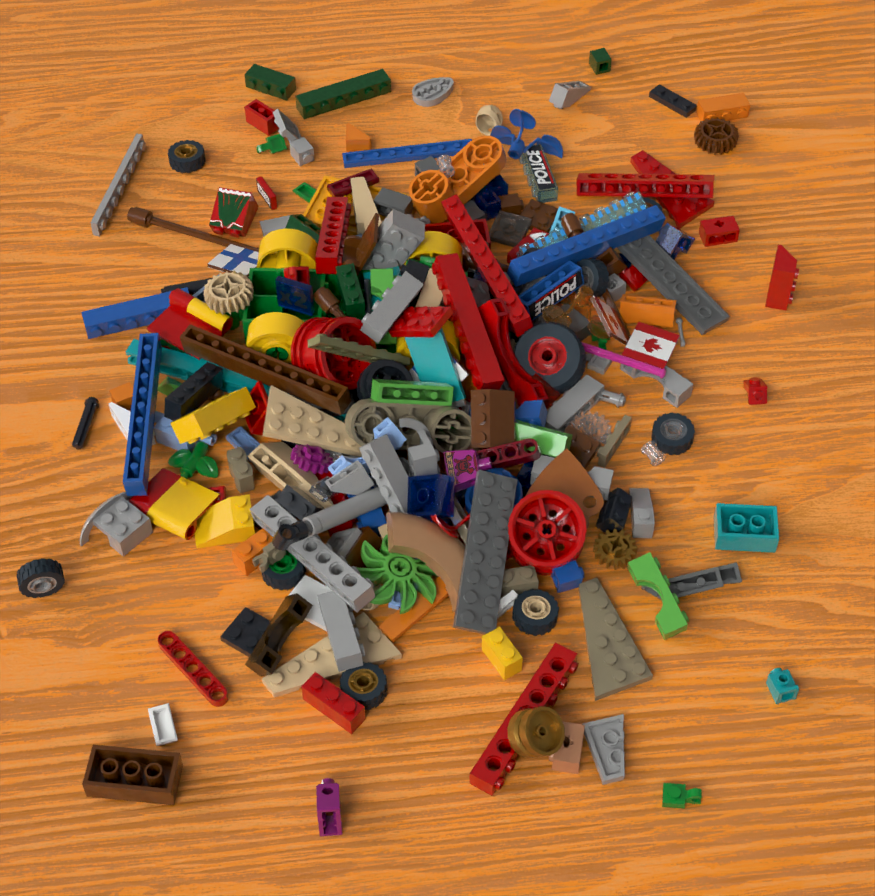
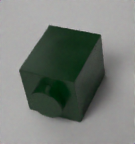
M601 48L590 51L589 64L595 74L610 72L612 59L606 49Z

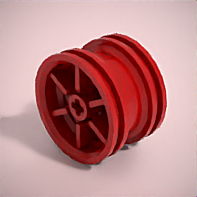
M539 490L530 493L516 504L509 518L508 546L511 554L521 567L531 565L535 567L536 574L543 576L551 575L553 573L552 569L564 566L574 560L577 561L586 537V519L581 508L568 495L553 490ZM555 510L557 513L553 518L549 516V511ZM534 514L537 520L532 522L529 520V516ZM564 525L570 526L569 532L563 531ZM544 527L546 529H551L550 535H548V533H546L545 535L543 534ZM525 533L531 536L528 541L523 539ZM557 545H564V550L558 551ZM537 549H543L544 554L538 555Z

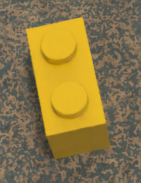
M500 627L482 636V651L504 680L522 671L523 657Z

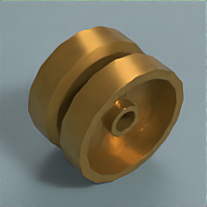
M541 706L523 709L513 715L508 725L510 745L518 755L524 758L550 756L561 748L565 738L563 721L558 713L550 707Z

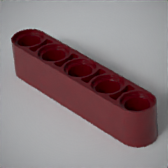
M524 439L476 451L480 459L497 456V459L492 462V468H507L535 461L541 456V449L534 439ZM529 447H535L532 453H527ZM516 451L514 457L508 458L510 452Z

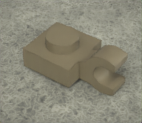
M271 542L263 548L261 555L253 558V565L256 567L258 564H261L259 565L260 572H265L269 564L273 565L281 560L287 552L286 550L276 549Z

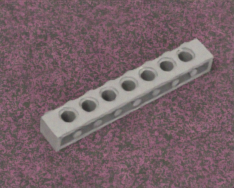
M267 495L250 508L253 520L274 537L282 524L290 525L298 520H296V517L291 512L286 511L276 501L277 499L274 500ZM318 534L308 536L303 540L293 543L286 549L356 612L375 598L373 583L368 578L364 579L356 567H350L342 555L335 554L333 548L328 543L324 544Z

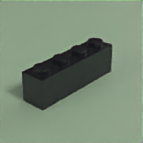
M209 362L205 363L165 398L164 417L175 421L198 409L222 387L223 368Z

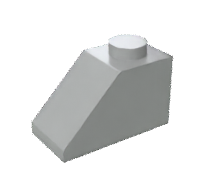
M358 460L324 481L331 491L351 495L364 493L374 485Z

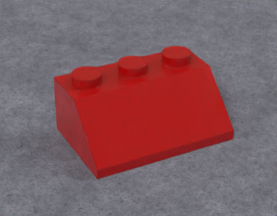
M779 244L765 307L786 311L788 304H792L793 294L791 291H795L797 282L793 280L798 279L799 268H796L797 260Z

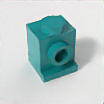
M775 668L768 674L766 684L776 704L796 699L799 687L795 684L789 669L782 671L781 668Z

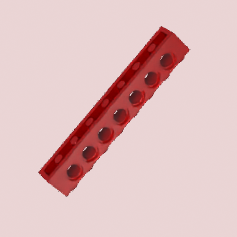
M579 173L576 179L577 196L635 197L634 194L638 192L640 197L713 198L715 175Z
M327 197L315 256L316 274H336L335 266L342 265L344 240L348 235L351 203H348V197Z
M556 642L554 643L471 770L469 784L493 796L496 790L502 788L505 782V775L507 772L511 773L516 765L515 760L518 757L508 739L510 719L516 712L523 709L554 706L558 699V692L560 689H565L569 681V675L574 674L578 668V653ZM508 750L509 753H502L501 751ZM490 767H497L499 769L491 770Z

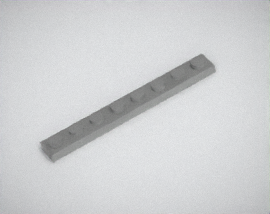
M136 133L90 223L94 236H100L102 231L105 230L106 223L111 218L112 211L117 206L118 199L123 194L125 185L129 183L131 173H134L135 166L140 161L142 152L145 151L146 142H144L143 134Z

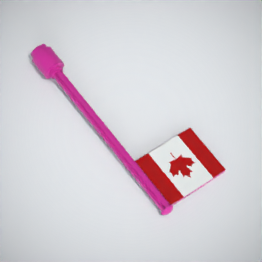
M638 321L622 355L583 342L581 343L585 352L659 376L662 379L666 375L665 367L680 335ZM508 322V331L514 333Z

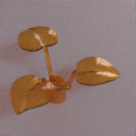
M581 286L577 294L572 292L560 301L561 304L570 305L566 312L556 305H548L542 311V318L547 323L555 322L569 327L572 319L567 315L575 306L583 308L588 305L587 320L590 322L587 325L588 330L598 338H611L600 317L594 315L591 318L592 301H590V298L593 295V290L588 286Z

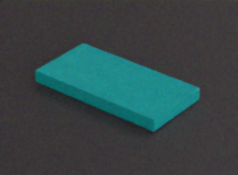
M441 328L434 337H405L420 382L447 383L454 387L452 402L465 399L466 395L443 329Z

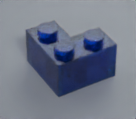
M501 175L495 176L471 198V200L475 201L477 207L484 211L486 221L501 216V200L498 196L508 195V184Z
M666 223L660 229L659 236L655 242L675 260L680 251L687 254L695 238L680 228Z

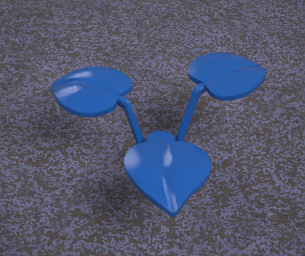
M513 109L510 113L511 123L521 127L517 138L510 129L504 126H495L491 131L490 136L497 138L502 144L511 145L508 155L513 159H520L522 153H526L535 143H537V146L540 145L542 152L558 156L561 159L563 157L562 144L551 135H543L542 138L538 137L525 148L524 141L520 139L524 128L533 129L536 125L535 118L526 111Z

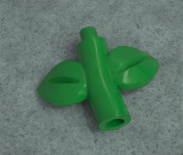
M197 442L193 452L186 449L178 450L168 460L170 466L181 468L180 476L186 479L191 478L196 470L206 477H218L217 464L213 458L206 456L209 447L204 442Z

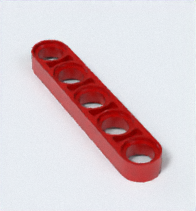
M162 632L158 636V644L163 653L210 704L216 707L225 705L228 701V694L221 682L174 632ZM166 638L173 639V642L169 645L162 644V641ZM178 651L186 653L183 658L174 657ZM190 665L198 666V669L194 672L187 671ZM204 678L211 680L207 686H202L199 683ZM216 692H222L224 694V696L219 700L212 698L213 694Z

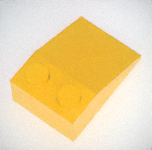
M250 494L229 497L212 505L196 521V548L244 542L254 535V521L250 512V508H252Z

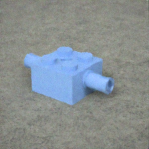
M155 412V423L157 424L154 426V432L158 443L177 451L186 449L191 452L199 441L210 446L216 443L217 435L211 433V436L203 440L200 439L192 444H189L188 441L180 444L170 424L173 420L164 417V414L161 412Z

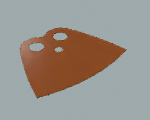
M568 449L561 452L546 466L526 494L527 496L539 490H553L568 495L581 508L586 519V529L589 526L590 517L598 514L604 505V500L598 487L585 468ZM593 496L596 499V505L593 508L585 507L583 504L585 497ZM555 510L549 511L550 517L553 518L557 515ZM531 514L529 520L532 522L536 521V515ZM569 525L563 526L564 532L570 531Z

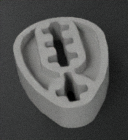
M439 77L417 83L412 89V99L419 106H435L451 94L454 89V81L449 77Z

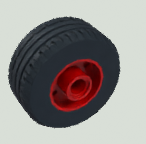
M555 322L536 324L524 332L518 339L519 341H517L513 352L516 359L529 375L542 383L548 396L563 394L581 380L586 368L585 349L578 336L565 325Z

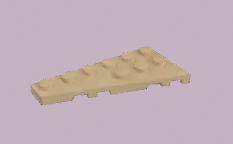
M271 385L263 436L302 445L319 446L325 450L362 457L359 450L362 446L349 437L344 422Z
M364 612L355 617L356 624H353V628H358L361 640L357 641L358 644H363L366 655L362 657L364 663L371 662L372 664L381 665L384 664V661L402 658L400 651ZM326 636L274 670L272 675L262 678V683L275 698L298 691L314 672H317L325 679L331 678L333 680L342 677V673L346 670L338 671L329 637Z

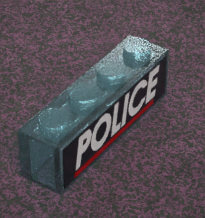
M533 145L526 153H522L519 159L520 164H523L524 175H527L528 185L532 187V196L536 198V201L542 203L557 201L558 187L542 145Z

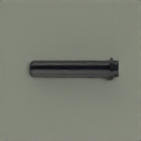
M89 397L84 402L85 408L72 442V446L77 450L83 448L95 411L99 408V401L95 397Z

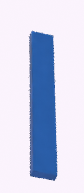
M472 139L342 153L344 168L423 160L430 156L433 158L450 157L457 154Z

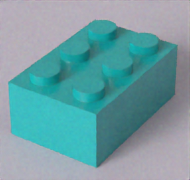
M716 503L714 513L715 550L775 553L779 541L777 506Z

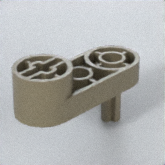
M363 399L351 406L345 418V428L349 437L361 446L374 440L373 429L387 417L407 439L402 447L399 448L400 450H408L409 447L420 445V437L415 429L410 428L407 431H402L399 421L402 418L416 419L426 425L431 435L434 450L437 449L441 453L466 450L471 444V417L453 405L381 403L373 399Z

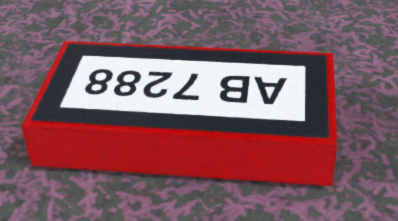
M262 176L257 177V191L271 210L277 209L275 193Z

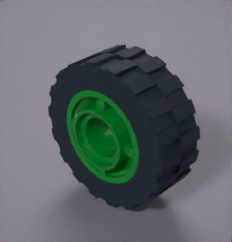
M287 550V554L273 565L269 564L268 569L262 572L264 582L273 589L289 590L293 587L295 588L304 575H306V567Z

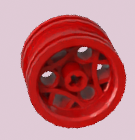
M316 317L302 323L297 329L291 344V362L293 366L346 386L348 390L357 388L356 383L360 374L371 363L308 348V340L316 337L317 334H326L330 338H342L343 341L357 342L358 345L362 346L370 345L374 349H376V344L373 339L360 331L363 323L355 317Z

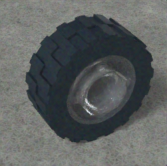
M673 412L665 413L661 417L659 416L653 424L651 437L653 445L664 454L680 455L685 453L693 444L694 425L685 415Z

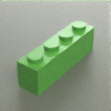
M373 379L371 399L381 403L452 406L454 387L447 383Z
M515 419L516 441L534 439L541 449V455L545 454L556 458L565 449H570L572 434ZM529 447L527 450H530L532 453L535 447Z

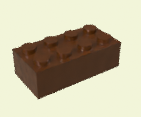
M93 744L82 783L86 796L174 805L183 769L181 755L177 752Z

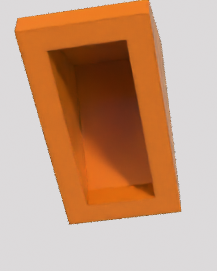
M350 123L346 124V152L372 150L371 138Z

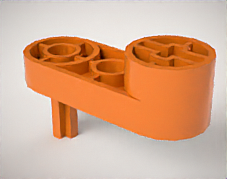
M493 136L477 137L464 146L439 170H427L416 175L410 182L408 190L421 218L425 216L431 223L444 222L447 220L441 201L457 194L464 205L485 185L488 184L490 188L494 186L499 187L501 185L500 180L502 179L500 172L506 164V154L501 142Z

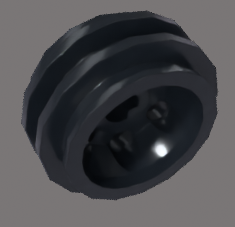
M380 359L372 362L360 374L356 383L357 396L359 401L371 399V383L373 379H379L377 377L379 374L383 375L384 380H391V378L401 381L414 380L411 373L402 364L394 360Z

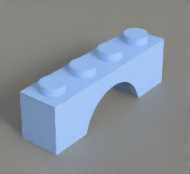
M388 417L373 429L374 439L387 434L395 450L402 447L404 441L407 440ZM342 455L328 467L334 476L358 460L368 474L371 473L366 461L362 457L348 458Z

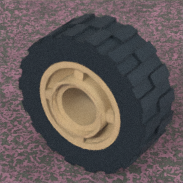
M540 589L523 591L515 599L513 605L512 619L515 626L521 632L523 631L528 635L537 636L549 633L557 623L559 612L557 600L555 601L552 595Z

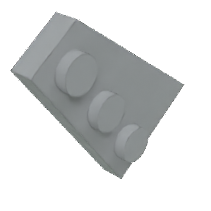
M624 714L582 724L585 725L584 735L603 785L624 780Z

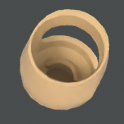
M494 105L481 107L476 116V126L481 133L490 136L491 132L488 129L502 125V112Z

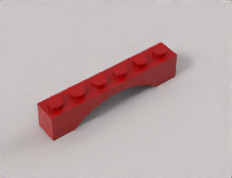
M491 299L478 307L495 356L509 382V387L512 391H515L519 407L524 401L543 400L545 402L549 398L542 383L523 369L513 353L508 335L509 313L502 299Z

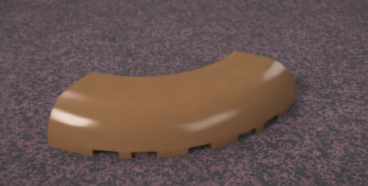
M387 512L389 553L403 554L412 558L416 557L425 562V565L438 577L440 576L445 583V588L452 605V612H455L465 545L458 538L451 537L436 523L428 519L402 512Z

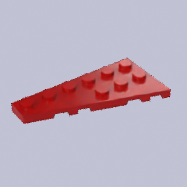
M643 150L631 157L630 162L638 174H675ZM655 197L660 205L668 211L670 219L675 221L678 230L714 207L715 202L710 198Z

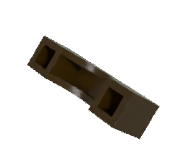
M298 593L286 596L245 665L261 677L272 675L282 658L281 649L291 632L303 623L313 605Z

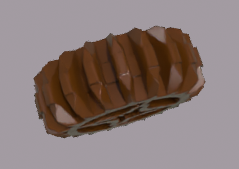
M711 117L710 120L700 121L694 132L695 144L698 145V148H702V151H708V154L710 152L714 153V155L716 153L722 155L723 152L728 153V151H732L736 147L739 138L738 128L735 127V124H731L730 121H725V119L721 120L718 117L717 119Z

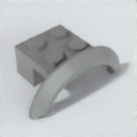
M412 418L399 419L401 428L409 427L415 429L420 437V445L408 448L409 477L415 490L437 485L438 476L440 475L437 461L440 460L438 450L433 448L431 435L426 425Z
M122 492L103 502L87 518L81 530L80 546L82 547L89 541V534L94 525L108 536L110 546L124 557L153 533L150 518L128 501L133 496H127L126 492Z

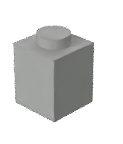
M305 137L289 142L291 156L299 166L314 161V149Z

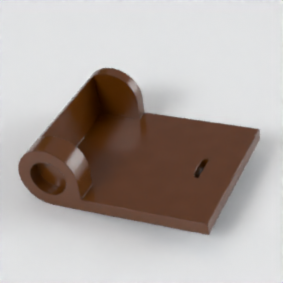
M375 213L362 238L350 235L344 240L342 265L354 263L357 276L379 239L378 213Z

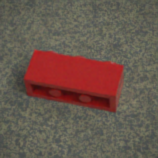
M314 672L301 686L303 700L350 734H353L366 720L365 707L317 672Z

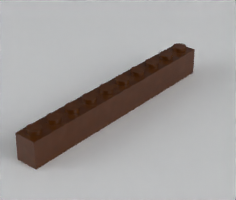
M191 324L179 337L184 351L256 381H262L263 384L268 386L272 385L285 393L339 415H342L351 403L349 390L346 386Z

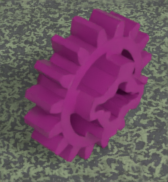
M296 444L290 455V459L294 461L293 464L299 465L298 468L306 472L312 471L313 474L328 473V467L333 463V458L329 457L330 453H325V450L319 446Z

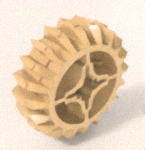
M228 271L224 274L219 273V276L213 275V280L209 279L203 290L207 306L214 310L216 314L221 312L223 315L225 313L231 315L232 312L238 313L240 309L245 310V306H250V301L253 300L254 295L252 282L247 275H242L241 272L236 273L235 271L232 273Z

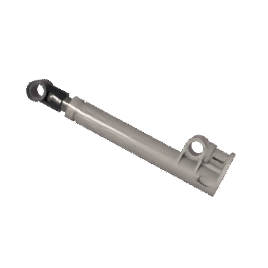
M400 457L399 459L409 477V462L405 458ZM371 475L370 478L375 488L304 517L302 521H297L290 525L282 524L275 533L272 544L278 550H286L293 543L386 505L387 502Z

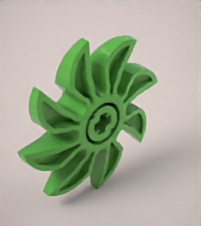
M388 534L383 538L380 552L366 540L363 542L361 558L367 568L357 569L364 579L368 578L373 583L374 587L384 584L374 592L375 598L370 603L377 605L387 604L392 601L394 592L398 591L401 599L400 614H404L413 608L418 591L433 604L437 590L433 579L428 575H437L425 565V562L420 559L415 560L407 555L389 553Z

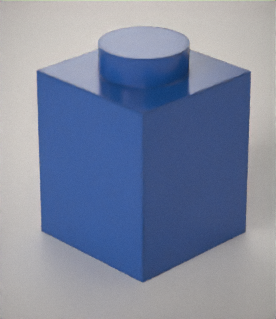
M576 560L552 569L553 573H551L558 593L578 588L584 578L583 569L581 566L578 567Z

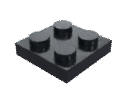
M245 607L220 636L221 641L250 657L271 621Z

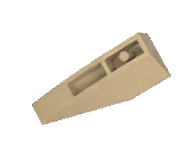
M284 442L261 443L247 456L256 470L282 491L287 484L297 486L325 509L334 505L328 495H325L315 487L316 484L320 483L316 475L312 471L306 472L298 468L299 465L293 464L294 461L290 459L292 448Z

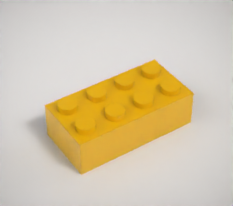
M247 387L221 396L170 424L180 444L187 441L189 444H192L200 439L203 440L211 436L213 431L215 433L224 429L226 424L228 426L237 422L238 417L242 419L250 415L249 411L256 408Z

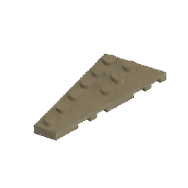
M598 578L580 583L578 591L583 613L595 701L652 680L653 674Z

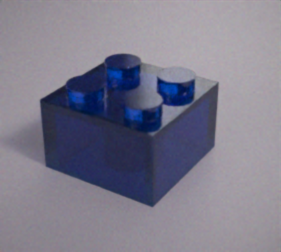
M432 474L408 477L407 514L425 519H432L430 516L435 514L439 518L454 517V476Z

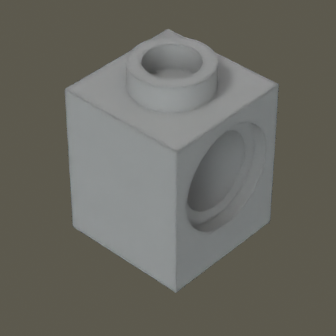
M615 273L609 276L607 288L614 302L622 298L626 291V282Z

